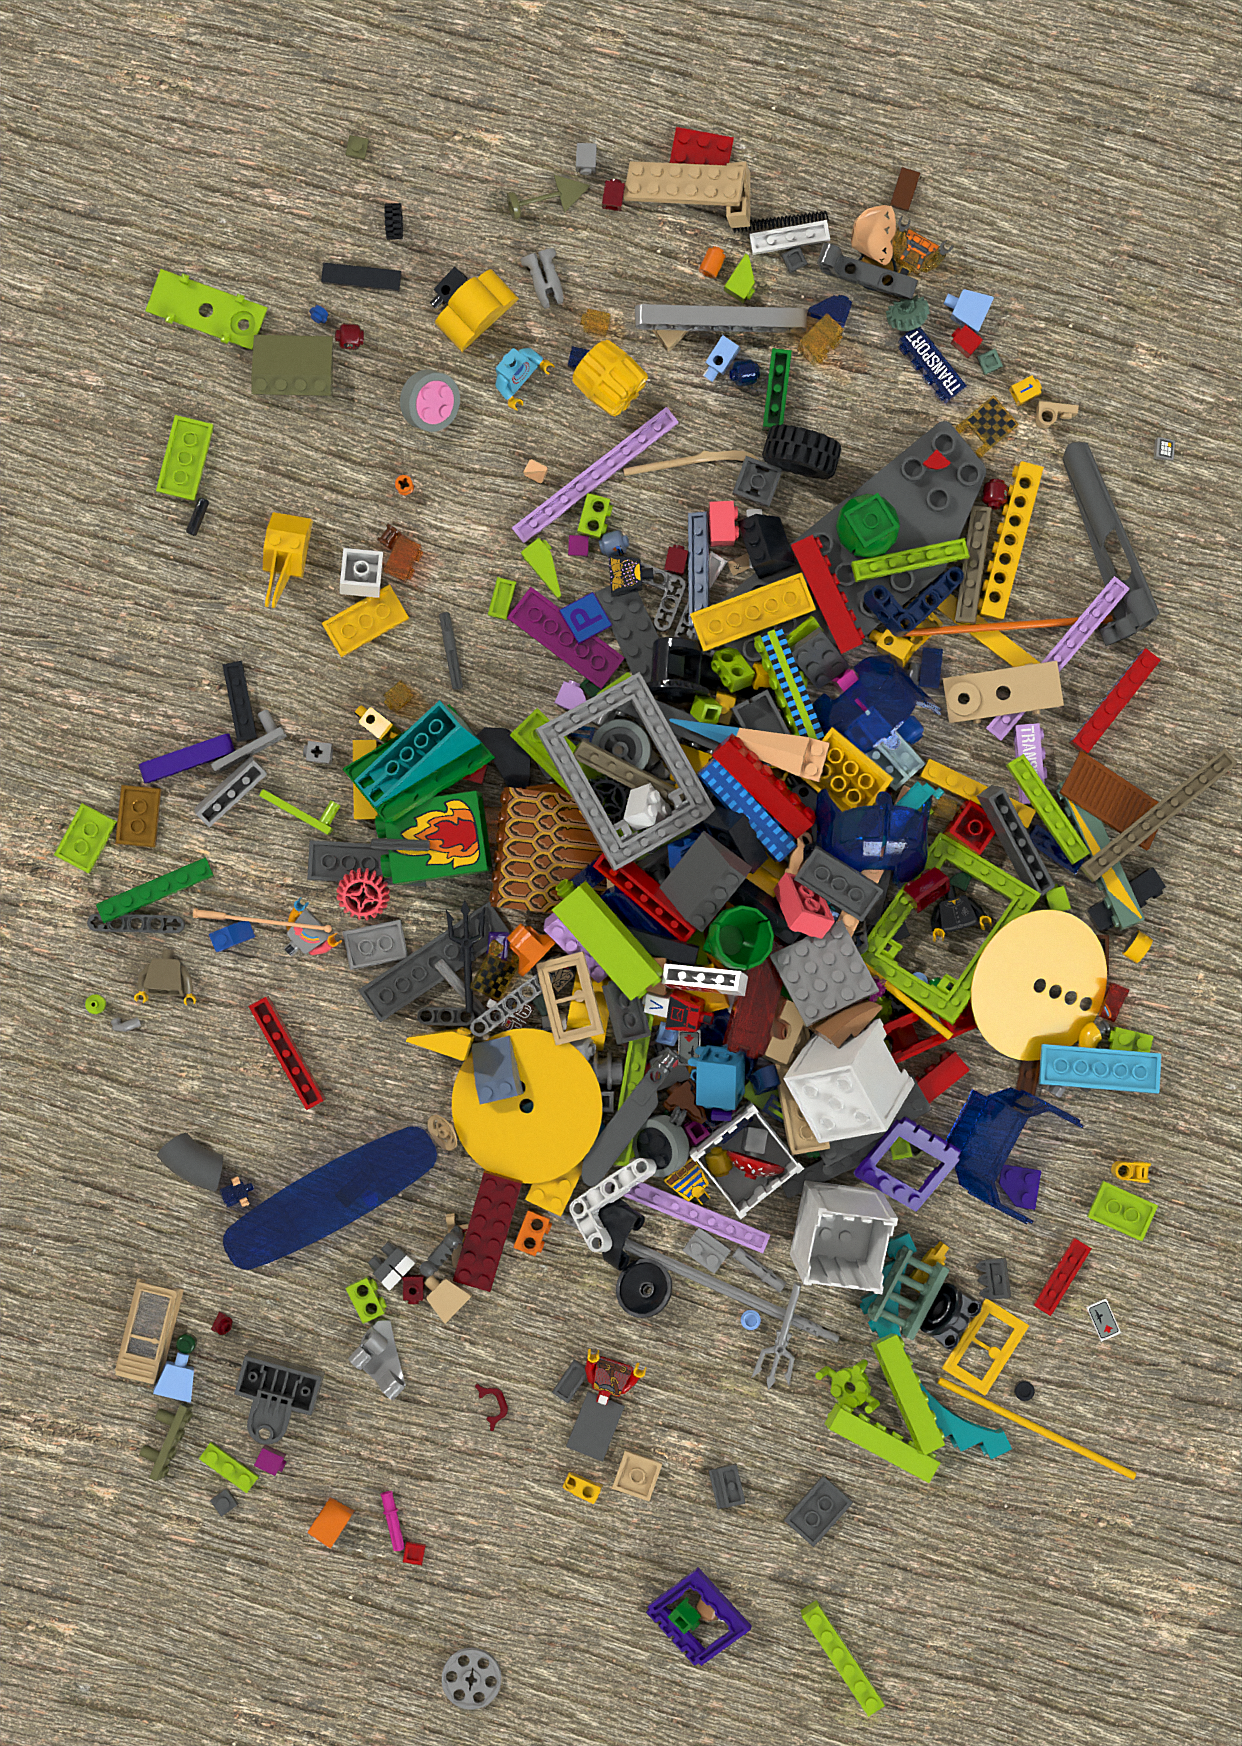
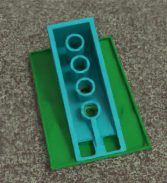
M439 700L409 729L344 767L343 771L383 821L388 824L397 820L414 807L417 808L468 774L471 775L495 757L450 704L446 706Z

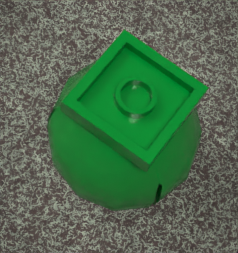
M879 493L875 495L863 494L852 497L839 510L835 527L840 543L850 553L855 549L853 555L871 558L885 554L897 541L900 521L896 509L884 497H881Z
M737 905L723 910L717 914L714 921L710 924L708 937L702 951L712 955L724 967L746 971L759 966L772 951L774 933L770 921L757 923L768 918L756 908Z

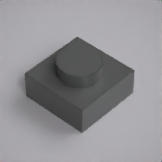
M228 1488L210 1500L221 1517L238 1505V1502Z

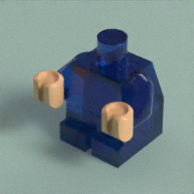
M236 1176L231 1179L230 1185L220 1188L219 1192L226 1208L237 1203L245 1207L249 1205L247 1192L254 1190L251 1182L244 1185L239 1177Z

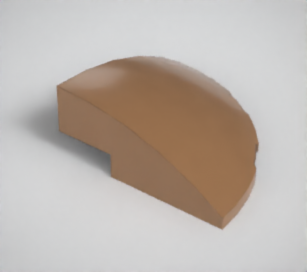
M861 1000L808 1026V1029L829 1044L839 1048L850 1034L856 1038L879 1013L882 1006L872 1001Z

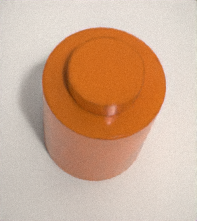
M716 246L708 248L699 267V272L707 277L716 279L726 258V255L723 254L724 250Z

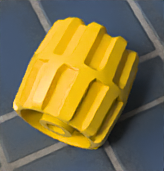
M610 340L601 341L595 345L580 361L572 376L573 383L584 395L611 416H617L630 406V402L639 396L638 392L645 387V382L648 380L647 373L634 359Z

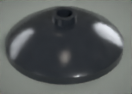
M638 1259L631 1262L623 1269L616 1284V1297L619 1305L627 1314L636 1318H650L657 1315L666 1307L672 1294V1279L668 1270L661 1263L652 1259ZM649 1288H651L650 1294L647 1293V1290Z

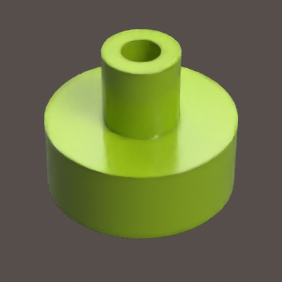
M99 994L89 996L85 1001L86 1010L91 1014L102 1013L106 1008L105 998Z

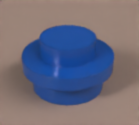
M319 305L312 307L309 311L311 319L316 323H326L329 315L328 312Z

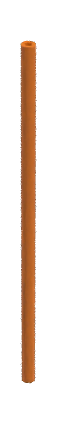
M1107 615L1100 624L1112 622V615ZM1079 617L914 628L902 637L1073 626Z

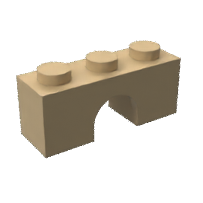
M746 161L727 163V166H744L746 170L740 206H726L727 220L731 228L750 227V170Z
M789 1000L782 1003L776 1017V1021L786 1027V1037L783 1040L775 1037L768 1038L760 1056L780 1066L791 1063L794 1057L793 1048L799 1044L802 1037L800 1031L802 1027H805L795 1004Z

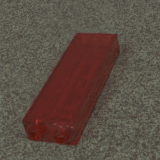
M774 935L772 951L764 962L749 970L741 971L748 976L745 996L735 995L722 1046L727 1047L729 1052L739 1053L741 1051L746 1053L747 1057L758 1059V1057L765 1055L783 986V981L770 955L790 945Z

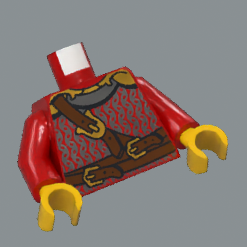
M588 1349L585 1372L591 1387L599 1391L596 1399L598 1403L607 1405L610 1394L617 1397L625 1394L636 1385L640 1378L645 1376L647 1367L639 1370L640 1363H636L635 1368H633L631 1365L600 1356L599 1350H597L596 1354H591V1349Z

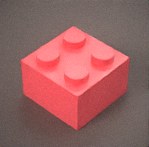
M734 501L709 503L710 547L734 546L735 541H738L739 528L734 523L738 518V507L734 506Z

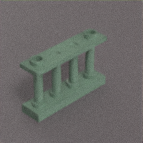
M903 1245L902 1249L898 1250L895 1257L896 1261L883 1284V1293L878 1294L875 1301L870 1304L867 1316L874 1322H877L880 1316L901 1326V1333L907 1338L914 1340L950 1269L939 1262L932 1267L912 1257L913 1251ZM908 1263L928 1273L929 1278L927 1282L922 1284L901 1274L906 1264ZM897 1281L920 1291L918 1300L913 1302L893 1292ZM888 1298L911 1309L908 1319L900 1318L883 1309Z

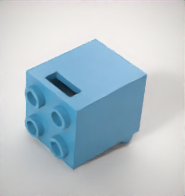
M709 1045L706 1047L698 1046L695 1049V1053L700 1055V1057H691L688 1060V1064L697 1067L696 1105L703 1106L704 1108H722L725 1111L737 1108L745 1094L746 1050Z

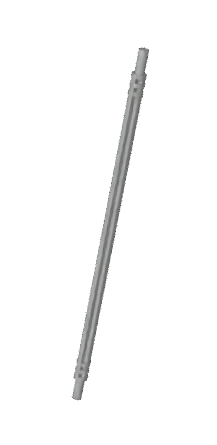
M548 1211V1214L566 1221L565 1224L578 1229L571 1213L563 1212L560 1217ZM627 1238L623 1250L643 1259L655 1260L674 1273L784 1321L786 1309ZM795 1313L793 1314L792 1326L817 1337L822 1336L835 1343L838 1342L839 1335L823 1329L821 1325Z

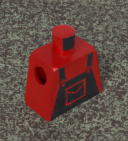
M674 989L670 994L665 1029L697 1032L702 1023L712 1024L714 1013L704 1011L705 1000L684 990Z

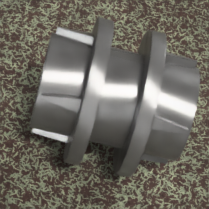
M596 1051L594 1057H591L588 1062L595 1072L599 1084H607V1091H611V1085L622 1084V1058L612 1057V1051H608L607 1058H598V1051Z

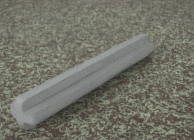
M440 959L436 962L435 968L465 1001V984L446 962ZM473 994V1009L479 1017L487 1009Z

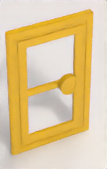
M985 1298L981 1304V1312L973 1317L959 1339L957 1346L942 1366V1369L986 1396L1029 1327L1027 1323ZM989 1313L1014 1328L1001 1351L998 1347H989L975 1338ZM972 1341L988 1350L989 1356L995 1359L982 1381L957 1365Z

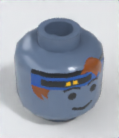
M619 530L603 534L602 540H599L601 552L608 558L609 556L626 554L627 547L630 546L627 535H623Z

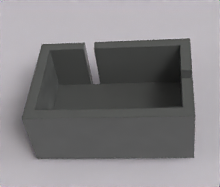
M768 690L752 697L750 704L746 700L730 709L740 728L791 735Z

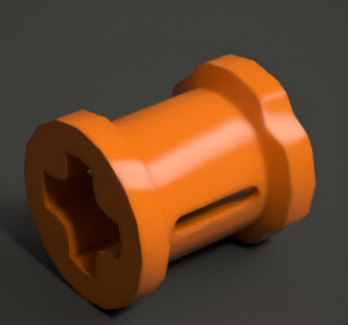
M400 475L395 480V487L399 494L407 496L413 492L414 485L409 476ZM407 481L409 487L402 489L400 484H404Z

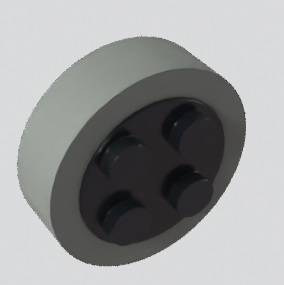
M662 1114L649 1117L634 1136L632 1144L635 1159L645 1158L654 1160L657 1169L653 1176L665 1177L681 1169L686 1164L689 1156V1143L683 1128L676 1126L675 1122L670 1123V1117ZM644 1163L642 1168L646 1171L647 1166Z

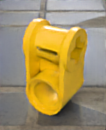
M1116 1161L1111 1167V1173L1114 1177L1121 1180L1150 1183L1148 1172L1151 1163ZM1124 1165L1126 1172L1120 1176L1118 1169Z

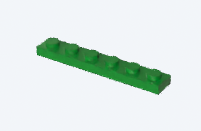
M205 857L99 902L96 906L103 923H106L212 878L214 875Z

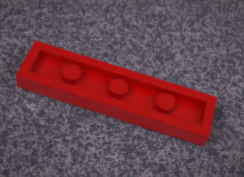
M1073 1238L1033 1306L1051 1316L1092 1248Z

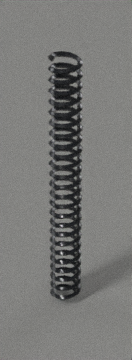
M824 210V212L820 211V213L817 211L816 214L812 212V215L809 212L808 215L807 213L804 215L801 213L796 216L794 214L793 216L789 215V217L786 215L785 218L781 216V219L779 216L777 219L776 217H773V219L770 217L769 220L768 218L765 220L763 218L761 220L754 219V221L750 220L749 231H751V223L753 231H755V223L757 230H759V223L761 230H763V223L765 229H767V223L769 229L771 228V223L773 229L775 228V223L778 228V220L782 228V219L784 227H786V219L788 226H790V219L792 226H794V218L796 225H798V218L800 225L802 224V218L804 224H806V218L807 223H810L809 217L811 218V223H813V215L815 222H817V214L819 221H821V214L823 221L825 220V214L827 221H829L827 211Z

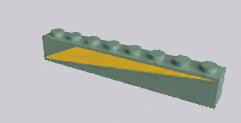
M1063 781L1058 784L1056 795L1059 801L1063 800L1065 808H1063L1067 819L1071 818L1073 828L1090 852L1087 855L1088 859H1090L1111 841L1101 820L1059 793L1065 782ZM1117 862L1095 882L1099 891H1103L1105 895L1103 900L1107 909H1111L1114 915L1111 916L1113 924L1122 931L1142 923L1145 918L1120 862Z

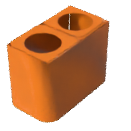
M330 1497L307 1533L331 1549L354 1513V1510Z

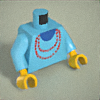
M515 348L511 349L508 354L504 355L503 360L495 369L497 374L495 386L502 396L508 400V406L518 411L515 407L516 403L523 406V401L513 397V395L538 367L537 365H540V369L546 374H550L546 371L549 365L555 368L549 360H543V357L531 348H523L519 351Z

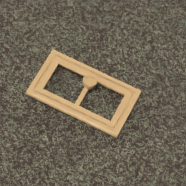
M584 951L535 964L555 1044L560 1045L603 1034L604 1029ZM576 965L582 990H577L573 996L556 1000L549 972ZM574 999L577 1002L585 1000L591 1025L564 1032L557 1004Z

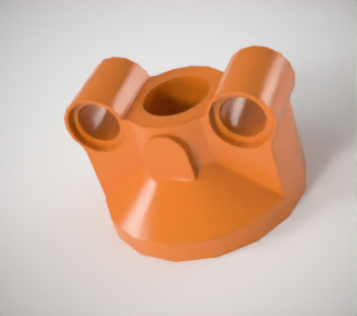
M521 923L507 937V940L511 943L509 945L510 948L519 956L518 974L521 977L556 943L548 934L540 935L531 926L525 927Z

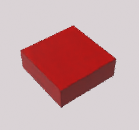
M406 1541L403 1563L422 1566L426 1544Z

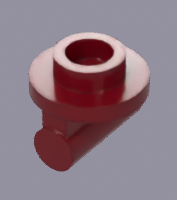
M219 1311L211 1330L219 1335H225L231 1330L233 1321L224 1312Z

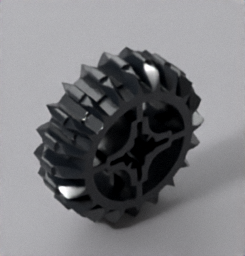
M598 775L594 779L590 778L588 782L601 805L607 797L602 807L607 814H611L607 816L612 825L623 820L628 802L627 798L629 797V794L624 792L626 787L621 788L620 782L617 781L615 783L613 778L608 780L607 775L602 777Z

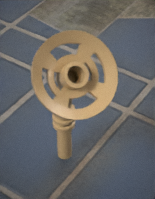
M432 1115L428 1119L430 1135L441 1148L448 1151L453 1150L457 1146L453 1119L449 1123L442 1116Z

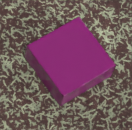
M569 535L568 556L588 557L589 536Z

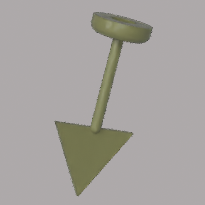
M554 175L558 189L557 192L523 201L518 200L515 192H508L506 196L510 214L513 220L519 219L521 217L520 206L558 196L565 213L591 185Z

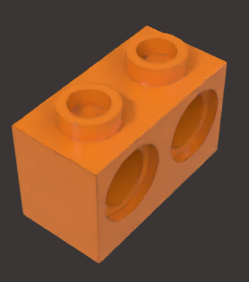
M528 1209L513 1248L536 1256L537 1252L541 1253L545 1244L542 1241L544 1233L548 1234L552 1223L549 1222L550 1217ZM534 1219H540L543 1222V1226L540 1229H535L532 1226ZM528 1237L533 1238L536 1242L535 1246L527 1247L524 1242L525 1239Z

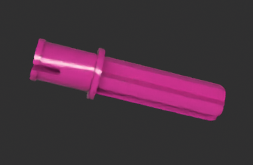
M386 1491L380 1494L384 1507L383 1514L386 1516L393 1550L401 1551L405 1546L397 1515L398 1508L395 1506L393 1491Z

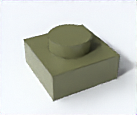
M349 135L346 156L365 160L369 139Z

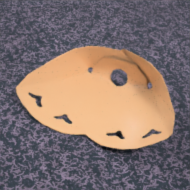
M880 205L866 209L854 221L851 235L853 249L883 265H887L893 255V247L890 241L895 235L896 219L892 206ZM887 211L889 212L888 216L890 219L884 216L886 215ZM890 227V228L888 229V232H889V233L887 234L884 229Z

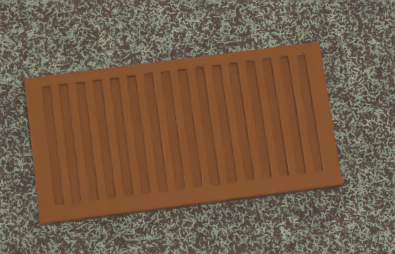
M1079 751L1059 792L1120 834L1159 803L1083 751ZM1158 829L1140 843L1139 846L1146 851L1149 850Z

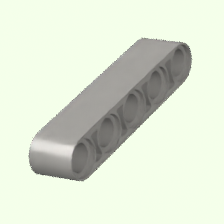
M538 973L471 1023V1032L478 1037L485 1035L542 993L541 985L538 982ZM549 973L550 979H551V983H552V982H553V977H552V975ZM525 986H530L533 989L531 997L523 995L522 990ZM509 998H514L517 1001L515 1009L507 1007L506 1002ZM493 1010L500 1011L501 1019L499 1021L491 1019L490 1014ZM476 1022L484 1023V1032L478 1033L475 1031L474 1026Z

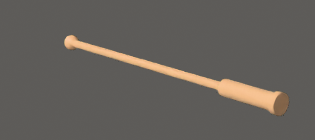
M198 908L193 910V918L241 920L324 930L327 933L332 930L330 925L318 926L232 916L223 912L199 910Z

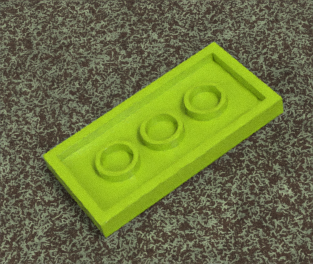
M178 415L174 416L156 492L191 501L196 500L214 429L213 424Z

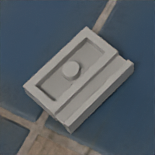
M698 1227L682 1251L715 1274L731 1252V1249Z

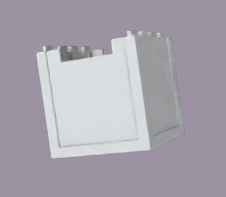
M880 1018L869 1022L856 1038L850 1034L839 1048L829 1044L813 1032L783 1078L819 1143L887 1131L915 1084L905 1069L902 1072L899 1071L883 1039L887 1034Z
M748 1101L734 1112L731 1121H723L719 1124L720 1126H717V1129L714 1128L710 1131L711 1133L689 1148L691 1158L695 1162L697 1161L728 1199L740 1219L747 1215L746 1212L796 1172L798 1174L804 1169L795 1156L790 1155L787 1146L751 1101ZM744 1126L768 1130L765 1153H759V1157L756 1158L784 1167V1172L772 1177L757 1176L756 1180L745 1177V1172L740 1171L733 1165L728 1175L714 1177L707 1169L705 1156L711 1152V1148L721 1146L725 1150L745 1154L744 1150H740Z
M804 1181L790 1250L791 1259L803 1284H820L873 1291L875 1294L883 1293L884 1286L882 1283L884 1275L882 1270L889 1236H893L894 1226H897L898 1217L883 1192L867 1188Z

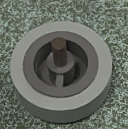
M617 719L605 723L596 731L591 742L642 770L646 767L651 757V741L647 732L638 723L631 720Z

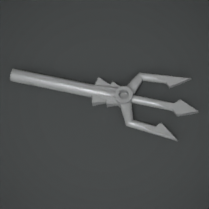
M794 1283L781 1330H776L777 1338H775V1345L761 1350L751 1378L762 1370L761 1364L765 1354L776 1353L770 1375L766 1377L768 1390L776 1381L774 1376L780 1355L789 1359L788 1370L784 1375L788 1385H790L795 1357L785 1348L789 1344L788 1340L793 1336L789 1332V1328L802 1286L799 1283Z

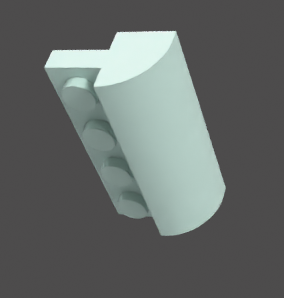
M874 705L843 731L854 745L894 778L890 786L895 791L926 764Z

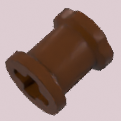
M387 524V528L382 536L376 540L391 550L392 544L402 533L392 525Z

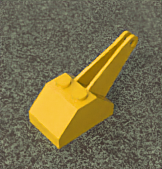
M276 512L272 513L267 526L263 547V571L270 573L265 607H269L276 574H280L274 591L272 608H276L290 576L303 578L313 523L312 519Z

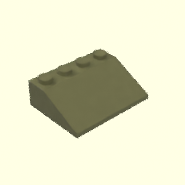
M254 335L251 393L253 395L333 396V336Z

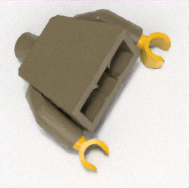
M163 950L162 959L153 958L151 963L146 965L140 972L137 985L139 993L134 996L136 1002L139 1000V995L143 996V1003L148 1000V995L184 996L185 993L184 1004L187 1006V998L190 997L195 1005L196 996L192 994L194 992L192 977L187 968L181 965L180 960L174 959L173 950Z

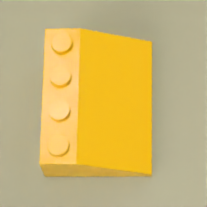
M832 727L822 740L830 743L820 781L801 778L857 825L863 822L873 810L894 778Z
M461 1026L459 1029L415 1034L408 1037L406 1042L464 1061L469 1056L475 1035L472 1034L469 1028Z

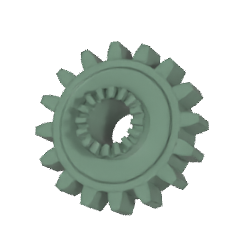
M915 295L912 300L900 298L899 302H893L894 306H888L889 310L886 311L888 324L899 331H911L920 327L928 319L927 315L930 314L927 300H924V297L919 298L918 295Z

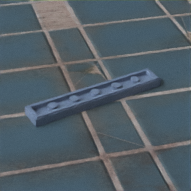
M707 511L688 513L690 628H694L690 613L710 606L709 513Z

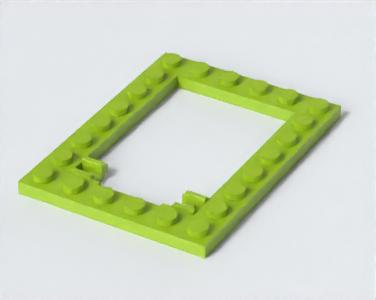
M940 832L868 935L869 947L864 954H861L864 962L906 996L953 1025L971 999L972 978L982 951L1003 926L1013 919L1029 913L1040 898L1041 893ZM945 861H948L1010 899L1011 903L960 978L956 980L946 973L937 987H935L934 985L930 986L898 966L894 959L903 946L892 938L913 909L903 895L904 886L909 881H915L920 878L921 873L926 869L930 868L931 870L936 867L940 870ZM887 945L891 946L888 952L884 950ZM948 984L953 985L951 991L946 989Z

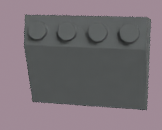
M703 831L659 888L684 919L703 932L745 880L752 867Z

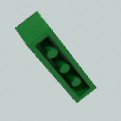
M772 348L762 431H769L773 425L783 424L792 350Z

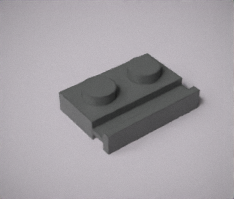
M736 1463L708 1469L718 1510L745 1504Z

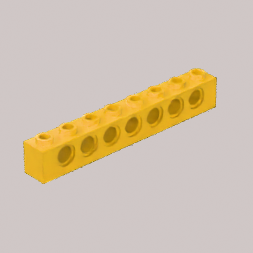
M1020 461L1018 466L1015 465L1011 477H1014L1013 485H1009L1008 504L1003 506L1001 515H1004L1003 523L999 522L996 534H999L998 542L994 541L991 553H994L993 561L989 560L986 572H989L988 580L984 579L981 591H984L983 598H979V616L997 621L1004 619L1044 468L1042 466ZM1022 479L1026 480L1029 487L1026 489L1022 488L1019 481ZM1017 498L1021 499L1024 506L1021 508L1017 507L1014 500ZM1011 517L1016 518L1019 525L1016 527L1012 526L1009 523V519ZM1006 536L1012 537L1013 545H1007L1004 542V538ZM1001 555L1007 556L1008 564L1000 563L999 557ZM995 574H1000L1003 576V583L999 584L995 582ZM990 593L998 595L999 600L997 603L990 601Z

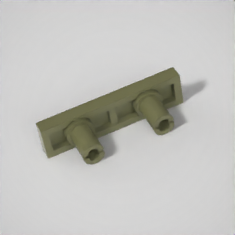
M188 1403L181 1404L176 1415L162 1408L158 1410L155 1419L169 1425L170 1430L160 1452L147 1445H144L140 1451L139 1456L154 1462L149 1479L156 1482L167 1476L169 1472L168 1464L175 1457L177 1443L182 1440L185 1434L183 1429L192 1418L193 1412L191 1411L193 1405Z

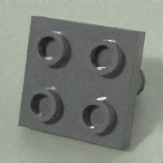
M668 844L637 863L643 871L660 885L673 870L669 866Z

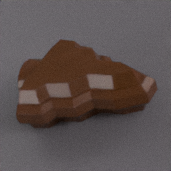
M691 1078L683 1084L677 1081L667 1090L669 1097L662 1105L668 1111H673L676 1106H679L680 1110L685 1109L687 1111L686 1115L692 1121L703 1124L707 1120L704 1108L696 1105V1083Z

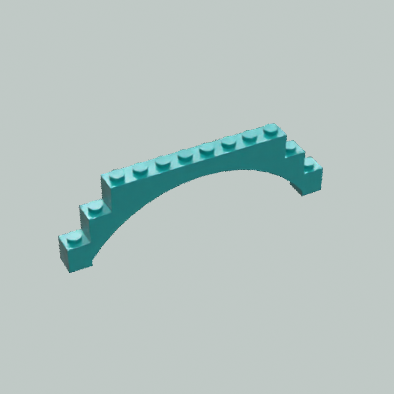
M907 1231L888 1241L886 1252L889 1258L893 1257L894 1259L883 1265L882 1274L884 1279L882 1285L896 1261L895 1257L898 1250L902 1249L903 1245L913 1251L912 1254L917 1252ZM907 1263L906 1266L904 1267V1269H903V1271H902L901 1274H903V1275L905 1274V1270H906V1267H907L908 1263ZM897 1281L893 1292L900 1295L901 1282ZM873 1291L860 1297L862 1303L859 1305L864 1315L868 1313L870 1304L875 1301L878 1295ZM888 1298L883 1309L898 1316L899 1303ZM880 1316L877 1322L871 1319L868 1321L871 1331H876L879 1339L891 1333L901 1337L899 1325ZM922 1383L919 1384L921 1390L926 1393L929 1399L927 1404L930 1410L932 1409L936 1415L937 1420L935 1422L937 1427L943 1431L945 1437L952 1434L949 1439L954 1448L958 1447L960 1452L982 1442L979 1445L984 1456L988 1454L990 1459L1012 1450L1002 1428L995 1430L965 1420L939 1403Z

